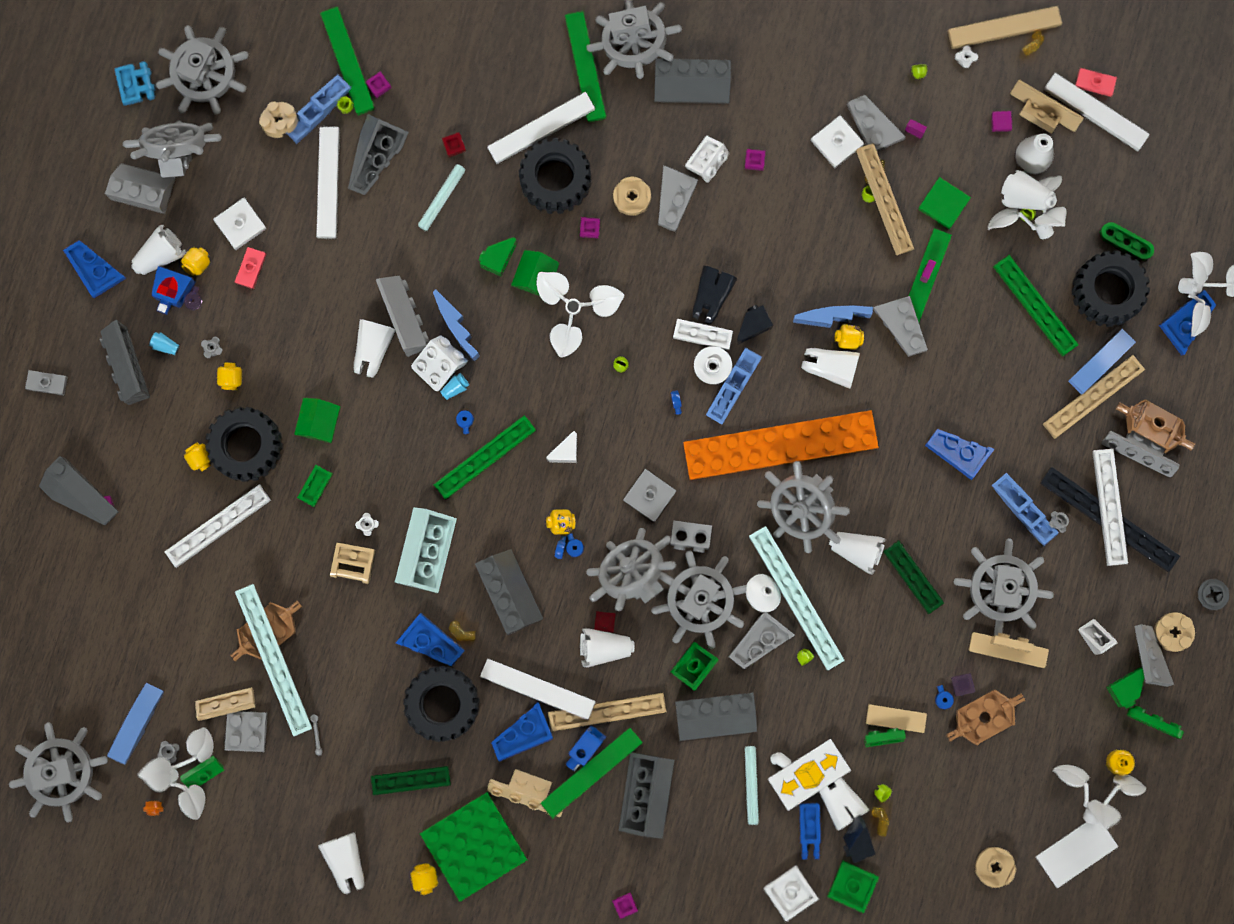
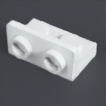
M706 136L685 166L688 170L702 176L704 181L709 182L716 175L722 163L726 161L729 152L723 143Z

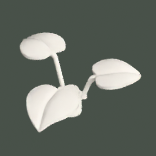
M1049 177L1038 182L1054 191L1060 186L1062 177ZM1056 207L1048 211L1043 210V214L1037 217L1033 224L1023 213L1018 212V208H1008L1000 211L991 219L988 230L1009 226L1021 217L1031 226L1032 230L1037 231L1040 239H1046L1054 234L1052 226H1065L1067 210L1064 207Z
M1205 252L1190 254L1193 262V279L1182 278L1178 286L1180 293L1189 294V298L1198 301L1193 310L1192 337L1206 330L1211 319L1210 307L1205 305L1204 300L1195 296L1201 293L1203 287H1227V295L1234 297V265L1227 271V283H1205L1208 275L1213 270V259L1210 254Z
M556 272L538 273L537 288L542 300L554 305L561 298L566 302V311L570 314L568 326L558 324L550 333L551 344L561 358L572 354L582 341L581 330L578 327H571L573 315L578 314L581 307L593 305V310L597 315L607 317L616 312L624 298V294L618 289L601 285L591 290L590 299L592 302L580 303L577 299L568 300L563 296L569 290V283L565 276Z
M205 727L193 731L187 739V750L193 755L192 758L174 766H171V763L166 758H156L149 762L138 774L155 791H164L169 785L183 789L184 792L178 797L179 805L182 811L193 820H198L205 806V793L198 785H191L187 788L176 783L175 781L178 779L176 769L195 761L196 758L198 761L204 762L211 757L213 739Z
M1061 765L1053 769V772L1068 785L1085 787L1084 806L1086 810L1083 819L1090 824L1098 823L1104 831L1118 823L1121 818L1120 813L1115 808L1107 805L1119 789L1131 796L1141 795L1146 791V787L1136 778L1130 775H1115L1113 781L1117 786L1102 804L1097 800L1089 802V786L1087 783L1089 776L1085 771L1072 765Z

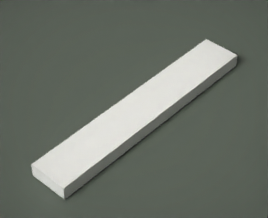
M1056 73L1044 88L1046 92L1137 151L1140 150L1150 135Z
M585 92L489 145L488 149L498 164L594 111L595 108Z
M320 127L317 238L337 237L339 127Z
M1094 450L1093 459L1107 566L1128 564L1114 450Z
M260 484L166 550V555L176 568L270 502L271 499Z
M487 659L480 675L483 679L586 720H589L596 703L591 699L490 659Z

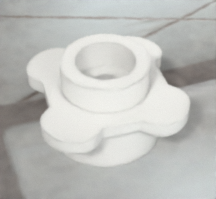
M964 46L960 53H956L955 58L964 68H969L970 64L978 59V55L973 53L969 46Z
M364 513L363 517L355 525L357 529H361L364 532L365 536H370L371 531L377 528L379 523L377 520H373L369 513Z

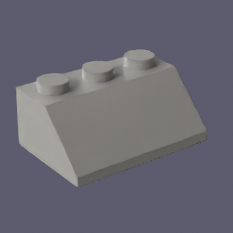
M120 164L110 176L105 194L111 200L165 214L175 178L161 177L159 173Z

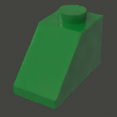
M512 237L488 246L486 251H482L479 257L481 268L502 277L518 244L517 239Z
M1143 667L1137 668L1106 686L1118 707H1125L1127 709L1136 704L1135 700L1140 698L1145 677Z

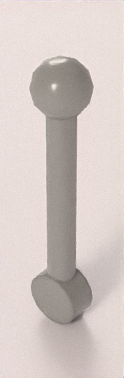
M312 715L310 720L314 726L315 754L321 755L323 750L320 748L317 727L319 718L317 715Z

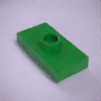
M315 465L297 498L316 507L333 473Z
M211 756L181 775L180 779L187 788L191 785L201 786L223 772L224 767L214 756Z

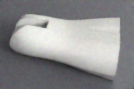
M360 319L354 359V373L361 374L364 363L367 361L370 362L367 377L373 378L377 374L395 329Z
M808 348L805 351V355L817 359V363L803 361L802 369L850 389L860 353Z
M842 777L834 781V784L829 788L826 786L819 791L837 830L851 823L856 816H862L869 811V808Z
M355 832L318 845L339 888L344 894L351 892L348 879L351 877L357 890L364 888V876Z

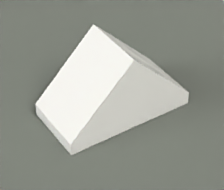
M573 431L546 457L547 460L558 463H577V433Z
M1095 619L1078 629L1095 655L1102 654L1117 644V641Z

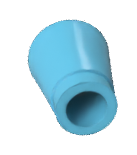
M155 332L149 343L153 350L173 355L177 353L179 348L178 344L161 332Z
M459 373L454 375L440 392L448 400L467 390L466 387L469 386V383Z

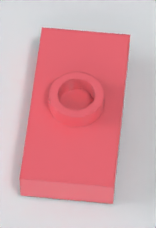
M1080 68L1075 86L1082 90L1111 97L1117 77Z
M247 247L235 283L254 289L267 254Z

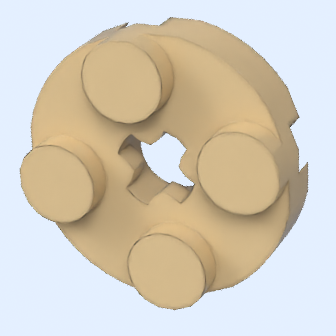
M270 102L263 111L259 123L268 136L280 138L283 137L282 134L286 132L291 133L296 128L298 116L294 107L290 104Z
M624 178L614 189V203L619 212L626 215H638L646 211L650 204V188L640 178ZM630 192H634V195L638 196L633 201L627 198Z
M1168 613L1157 621L1154 627L1157 641L1167 651H1182L1191 646L1195 637V628L1192 620L1181 613ZM1174 627H1177V630H1179L1176 638L1173 637V634H1170V630H1173Z
M998 847L986 848L976 859L975 873L985 885L998 888L1009 884L1013 880L1016 866L1013 857L1006 850ZM998 862L1000 871L993 873L990 866Z

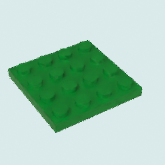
M488 792L420 833L460 902L528 860Z

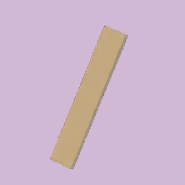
M1058 6L952 28L948 30L951 47L955 49L1061 26L1062 22Z
M874 143L856 149L896 256L913 250V244Z
M1132 355L1082 395L1078 396L1044 422V427L1054 439L1142 373L1145 370L1144 367Z
M659 693L595 704L589 720L564 710L548 712L551 731L665 713L666 706L664 694Z

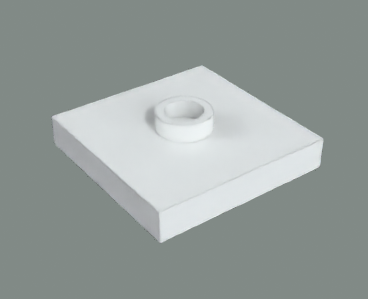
M841 116L837 117L811 138L814 145L834 168L855 153L856 149L864 145L863 141Z
M245 198L213 219L235 250L267 229Z
M796 865L764 887V890L786 922L818 900V897Z

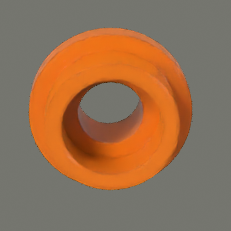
M159 801L146 802L143 811L147 812L149 816H157L159 812L163 811L162 803Z

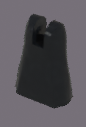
M704 265L693 305L692 317L699 319L703 311L702 309H707L709 313H707L705 323L711 324L716 319L725 300L732 291L737 278L725 272L720 274L719 270Z

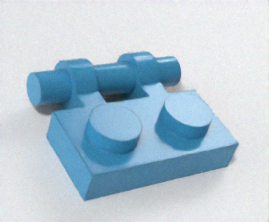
M141 62L139 70H135L133 64L114 68L124 106L143 101L141 96L143 93L147 94L148 100L155 98V87L151 83V70L148 68L147 62ZM137 78H143L144 85L139 86Z

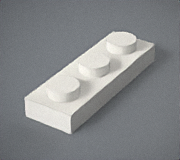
M677 319L673 339L710 347L715 346L729 351L733 331Z

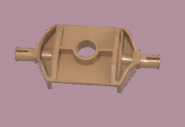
M1146 399L1130 408L1121 402L1117 405L1116 410L1127 416L1129 434L1135 431L1166 449L1164 453L1169 452L1178 445H1182L1190 451L1193 449L1195 443L1185 439V424L1182 419ZM1154 420L1160 421L1162 427H1158L1154 423Z
M298 601L289 608H284L272 602H269V605L264 608L279 646L296 633L293 616L302 607ZM246 623L237 629L240 647L230 655L234 661L244 654L262 659L249 625Z
M996 690L987 693L956 710L957 727L955 728L956 730L946 734L948 740L951 742L959 736H963L971 743L979 745V743L1006 728L1014 726V707L1025 701V698H1021L1023 697L1021 693L1012 699L1007 698ZM982 712L989 714V721L987 723H982L979 719Z

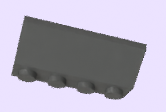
M656 58L655 102L729 103L731 60L673 59L668 61Z
M115 320L100 331L102 335L100 342L102 347L107 350L106 360L108 365L113 368L112 378L115 384L118 383L120 389L117 391L121 401L131 405L150 398L128 329L118 320Z
M512 549L475 563L507 635L543 620Z
M753 693L675 702L680 741L757 732Z
M637 753L630 754L619 831L644 837L663 838L674 766L673 759Z

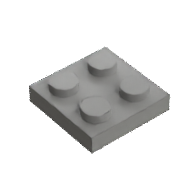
M237 711L227 714L225 750L265 752L268 713Z

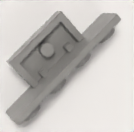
M1109 431L1102 441V445L1170 478L1179 469L1180 465L1163 456L1164 447L1135 431H1132L1130 434L1128 433L1126 438Z

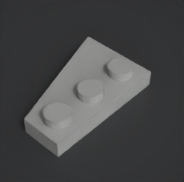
M866 95L848 102L847 105L866 145L874 143L876 151H879L906 138Z
M663 167L659 226L676 232L698 183L697 179L669 167Z
M910 296L873 307L875 313L879 315L884 325L891 331L895 340L908 357L928 350Z
M763 612L728 657L745 669L795 635L767 612Z
M1142 624L1135 626L1145 682L1167 687L1174 685L1152 626Z

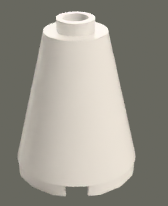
M1039 134L1024 139L1016 149L1015 157L1017 164L1027 173L1038 174L1044 172L1053 161V140L1047 134Z
M1016 170V173L1014 175L1010 174L1004 182L1001 194H1004L1002 203L1006 207L1048 211L1056 205V194L1023 171Z
M164 225L156 228L132 259V268L137 274L145 275L156 270L158 266L162 267L182 258L186 254L185 249L181 251L180 246L182 244L176 235L168 228L166 230L162 229Z
M837 532L841 541L839 544H835L830 540L831 550L868 574L873 575L875 572L873 566L874 564L878 565L885 546L881 543L885 542L886 539L876 536Z
M589 628L582 629L585 633L581 634L580 654L585 657V661H581L583 667H591L630 657L631 652H634V641H631L630 637Z

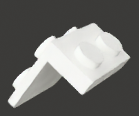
M438 336L430 340L411 367L435 391H439L452 374L464 367L468 361L460 351L450 344L448 339Z

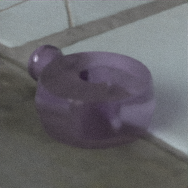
M194 286L193 291L184 297L186 308L196 310L201 306L202 299L198 294L199 287Z

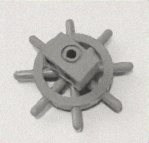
M625 0L626 10L610 13V21L601 16L596 17V22L605 27L602 34V42L589 44L587 50L589 52L605 50L606 55L611 61L604 68V74L609 75L619 65L635 68L637 78L642 79L644 77L643 66L651 63L658 56L668 61L673 60V55L663 50L666 43V35L679 33L682 27L675 25L664 28L663 22L658 17L665 7L664 3H658L651 12L647 10L646 6L633 8L632 1ZM650 25L654 26L656 30L651 31ZM651 38H656L654 44H652V43H650V42H648V41H646V40H647V39H651ZM623 45L618 52L613 49L615 46ZM641 47L647 49V51L640 54ZM632 49L633 55H626Z
M186 26L184 30L188 39L187 42L183 43L174 53L164 48L159 49L161 56L171 60L169 67L170 78L158 81L156 87L162 89L174 84L176 89L185 96L179 107L180 113H185L191 100L196 102H210L213 113L218 115L220 108L217 99L224 95L230 87L241 92L246 91L245 85L234 81V63L247 59L249 55L246 51L232 56L229 54L228 50L221 44L226 33L224 27L219 28L213 40L210 38H195L192 28ZM216 51H217L224 59H221V60L216 61V58H217V56H216V54H217ZM225 66L224 76L213 71ZM209 78L220 83L215 88H212ZM182 81L191 82L189 89L182 84ZM203 82L206 91L197 92L198 86H201Z
M177 121L176 123L160 125L151 129L143 128L142 135L138 140H125L123 146L125 148L140 147L139 150L131 153L132 159L143 156L157 158L161 177L184 176L186 170L189 169V162L192 161L191 154L201 155L205 143L218 142L221 140V135H204L205 132L212 130L213 126L211 123L197 126Z
M799 461L793 463L794 475L784 479L782 482L772 472L768 471L765 473V477L776 488L771 496V501L759 500L757 506L772 510V514L779 525L773 533L775 538H780L784 532H787L796 538L803 539L806 553L812 552L811 539L823 534L835 544L840 543V537L830 527L834 522L835 514L848 515L850 510L847 507L835 506L830 494L833 491L829 486L833 482L831 476H827L823 480L817 474L813 478L802 475L801 463ZM796 486L797 495L788 488ZM782 496L787 497L790 502H782ZM785 510H791L792 514L788 517ZM816 513H824V520L822 521ZM798 518L801 521V526L794 523ZM808 519H810L817 527L809 528Z
M640 528L635 540L626 541L617 547L613 542H607L606 546L610 552L602 561L600 568H589L586 571L588 576L599 575V581L602 585L590 596V600L595 602L608 593L611 597L617 599L615 609L621 611L625 599L641 598L644 603L652 599L663 590L657 581L662 570H670L676 567L673 561L663 562L662 555L659 552L671 542V537L666 536L653 545L651 542L644 540L646 531L644 528ZM640 552H645L638 558ZM652 557L651 563L644 564ZM611 574H617L610 580ZM622 581L621 586H616L618 583Z
M1010 538L1005 541L1004 555L994 556L987 560L977 547H973L971 553L980 565L974 571L971 580L963 578L954 579L955 585L970 587L971 597L975 604L963 614V618L969 620L978 612H981L986 617L996 620L994 636L1002 633L1004 621H1011L1020 617L1030 629H1035L1036 623L1028 612L1033 607L1036 598L1052 599L1054 597L1052 591L1038 589L1037 579L1033 570L1044 563V558L1038 557L1027 565L1021 559L1012 556L1013 540ZM1003 563V565L995 566V569L992 567L995 564ZM985 571L993 580V583L981 581ZM1024 577L1026 578L1028 588L1020 587V585H1023ZM980 589L992 590V593L982 599ZM1022 595H1027L1025 602L1021 605ZM990 604L997 606V612L989 608L987 605ZM1005 607L1014 608L1016 611L1005 613Z
M687 551L686 558L689 569L681 572L675 579L661 572L659 579L670 585L668 604L655 606L651 611L653 614L670 611L673 619L680 625L672 638L674 643H679L686 630L696 633H705L707 645L710 649L715 648V641L712 631L720 627L726 620L739 628L744 626V622L732 615L731 611L733 609L734 596L746 593L747 585L732 588L728 580L721 574L728 563L726 556L720 559L715 569L703 566L696 567L693 552ZM689 577H691L693 583L691 589L682 584ZM716 581L722 586V591H718L720 586L716 584ZM677 590L686 595L684 600H675ZM722 598L726 600L724 609L711 602H716V600ZM678 609L687 613L685 618L681 616ZM710 610L719 615V617L711 623L708 616ZM694 618L697 620L701 619L703 625L693 624L691 622Z
M46 723L44 727L47 741L39 744L32 751L20 744L15 747V750L25 756L27 760L24 766V778L10 781L9 787L16 788L26 785L29 793L37 800L29 812L31 817L37 816L43 804L62 806L65 821L71 822L73 817L70 803L78 800L84 793L96 800L102 798V794L90 787L93 776V767L106 764L108 758L102 756L90 759L87 751L80 745L88 732L87 728H81L73 741L55 739L52 724ZM57 747H64L68 750L65 755L59 756ZM47 750H50L52 762L40 756ZM74 754L77 755L80 763L73 764L72 757ZM82 770L81 780H78L75 772ZM67 783L76 787L69 795L65 785ZM56 786L58 787L60 798L49 796Z

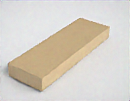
M253 688L195 701L196 718L200 721L254 708L255 697Z
M868 704L865 724L924 733L927 714Z

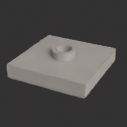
M645 469L623 501L655 522L676 493V490Z

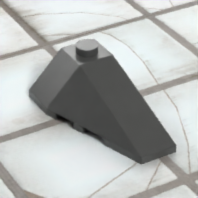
M368 114L360 133L348 189L365 195L377 181L381 171L389 166V161L392 157L401 151L409 132Z
M59 456L46 469L39 487L52 500L105 526L119 513L67 459Z

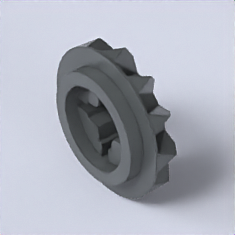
M1217 579L1203 582L1197 591L1198 600L1203 607L1209 610L1221 609L1229 600L1227 586ZM1211 589L1213 592H1220L1215 596V600L1206 597L1211 593Z

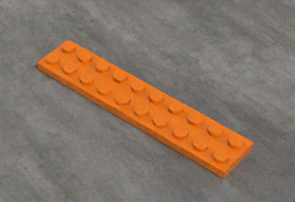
M872 410L683 442L689 480L879 448Z

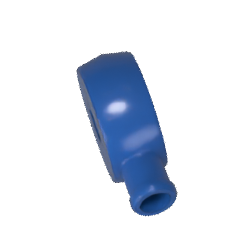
M672 391L670 393L675 414H681L679 392Z
M463 410L457 414L456 423L459 427L463 428V434H469V427L473 424L474 417L471 412Z
M572 533L568 534L569 542L566 545V552L571 557H578L583 553L584 545L580 540L574 539Z
M560 536V541L557 543L554 556L557 559L563 558L566 536Z
M943 685L937 686L939 693L935 698L936 705L940 709H949L954 702L952 694L944 691Z

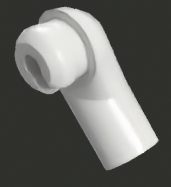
M777 752L771 755V762L778 764L782 769L791 764V760L783 753Z

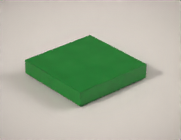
M939 177L918 209L950 230L971 197Z
M842 860L827 897L864 913L879 876Z

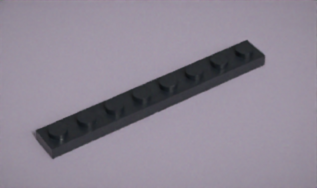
M1051 467L1040 484L1102 526L1099 499ZM1122 516L1125 543L1166 572H1170L1180 558V555Z

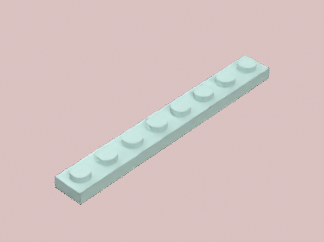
M765 526L751 534L749 538L825 668L829 670L845 661L767 527Z
M254 584L235 591L293 736L312 729Z

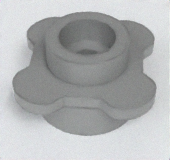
M217 337L201 342L206 358L222 353L219 345L220 340Z
M1053 511L1049 525L1051 528L1058 529L1061 533H1064L1066 531L1065 527L1069 524V519L1066 514Z
M163 741L160 744L161 748L158 758L162 757L171 763L177 760L176 753L180 749L179 745Z

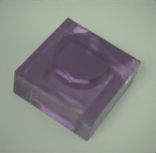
M971 673L951 677L955 696L975 692Z

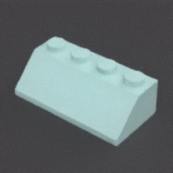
M413 508L395 579L396 583L435 593L439 592L457 518L428 509Z

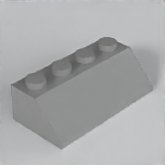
M400 276L376 279L403 351L407 357L423 351L430 341L427 333H422L420 328L423 325L420 315H415L413 310L416 308L415 302L412 297L409 298L406 291H409L406 280L402 281Z

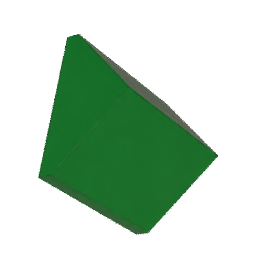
M524 250L511 286L539 295L537 288L538 273L557 272L560 263L542 252Z
M303 398L294 435L332 443L341 406L321 399Z
M693 642L671 673L695 691L719 659Z

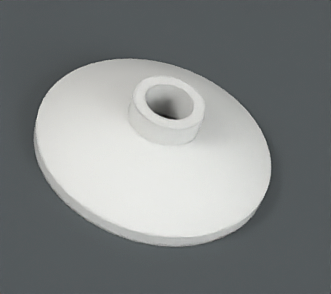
M715 346L707 347L697 354L694 361V370L698 378L703 382L719 384L725 381L731 373L732 360L729 354L722 348ZM712 363L716 365L714 370L709 368V365Z
M764 574L756 575L748 581L746 586L747 599L756 610L770 612L779 605L781 591L775 580L770 576Z

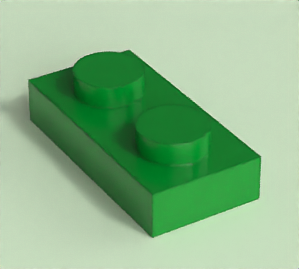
M893 728L887 730L886 733H880L879 731L869 732L864 738L865 748L904 742L906 738L905 731Z

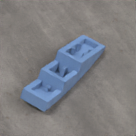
M339 75L335 76L310 98L311 101L297 113L298 124L291 133H286L296 143L300 142L337 105L338 100L344 97L351 87Z
M435 289L433 294L447 326L460 346L475 361L480 355L468 343L472 337L460 324L464 320L463 316Z
M832 306L814 309L795 315L793 323L830 328L833 321L850 323L853 316L870 318L873 307Z
M1121 329L1068 382L1082 395L1136 342Z
M748 348L744 349L706 414L708 417L720 424L724 423L762 356Z
M1007 473L992 485L1011 511L1043 546L1058 535L1059 532L1055 528L1050 527L1049 522L1045 519L1046 516L1033 504V500Z
M148 683L144 685L107 755L109 758L126 765L145 733V728L154 714V709L164 694L162 690Z

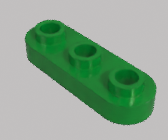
M1106 223L1100 230V236L1105 242L1140 261H1146L1154 254V246L1149 241L1116 223ZM1111 231L1112 236H1108L1106 232ZM1123 240H1127L1129 245H1125ZM1140 249H1144L1146 253L1141 254Z
M1129 707L1127 716L1172 737L1182 739L1184 731L1181 730L1182 726L1173 722L1167 724L1163 722L1164 718L1156 714H1152V716L1145 714L1146 710L1141 707Z

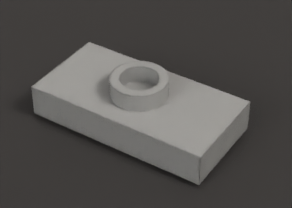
M29 370L25 389L64 395L68 377Z

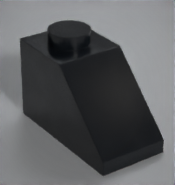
M755 305L747 309L748 312L745 314L736 342L738 345L772 329L773 324L763 305L760 307Z
M858 815L843 836L846 844L843 846L844 852L847 857L851 856L854 863L876 855L868 828L862 816Z

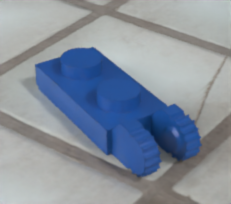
M800 803L802 859H807V844L813 843V856L815 859H819V843H821L820 804Z

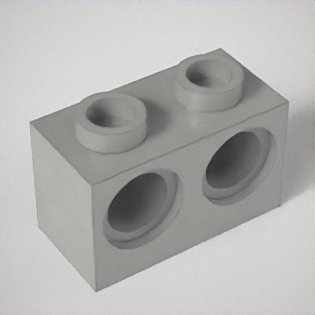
M673 521L670 545H673L674 549L685 550L688 547L693 548L694 552L704 553L705 550H709L712 525ZM679 531L685 532L687 535L686 540H677L676 533ZM703 534L706 537V541L699 544L696 542L695 536Z

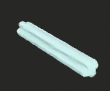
M457 164L420 220L418 225L421 229L428 230L464 174L465 169L461 165Z
M746 746L745 766L748 824L755 825L759 823L756 748L754 746Z

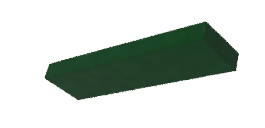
M899 540L883 551L928 615L944 604V601Z
M449 766L371 776L373 796L451 786Z

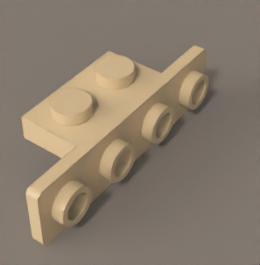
M1018 80L1010 93L1026 103L1019 115L1051 134L1058 123L1072 131H1076L1083 120L1082 116L1021 80Z
M973 632L971 635L970 652L1040 668L1046 667L1049 650L1034 646V644L1029 643L1028 639L1017 637V640L1009 639L1010 635L998 633V636H989Z
M515 769L509 785L491 779L487 791L491 792L494 796H502L514 803L527 805L533 810L546 812L540 803L547 798L552 782Z

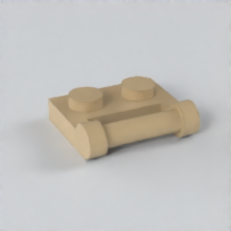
M336 543L330 577L337 578L339 576L360 580L362 583L369 584L375 550ZM339 563L365 568L364 573L339 569Z

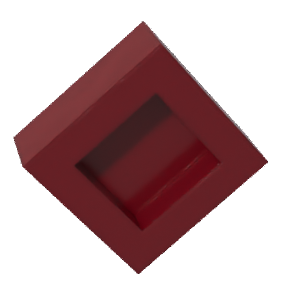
M460 132L442 138L448 157L466 152Z
M596 611L594 630L613 633L616 613Z

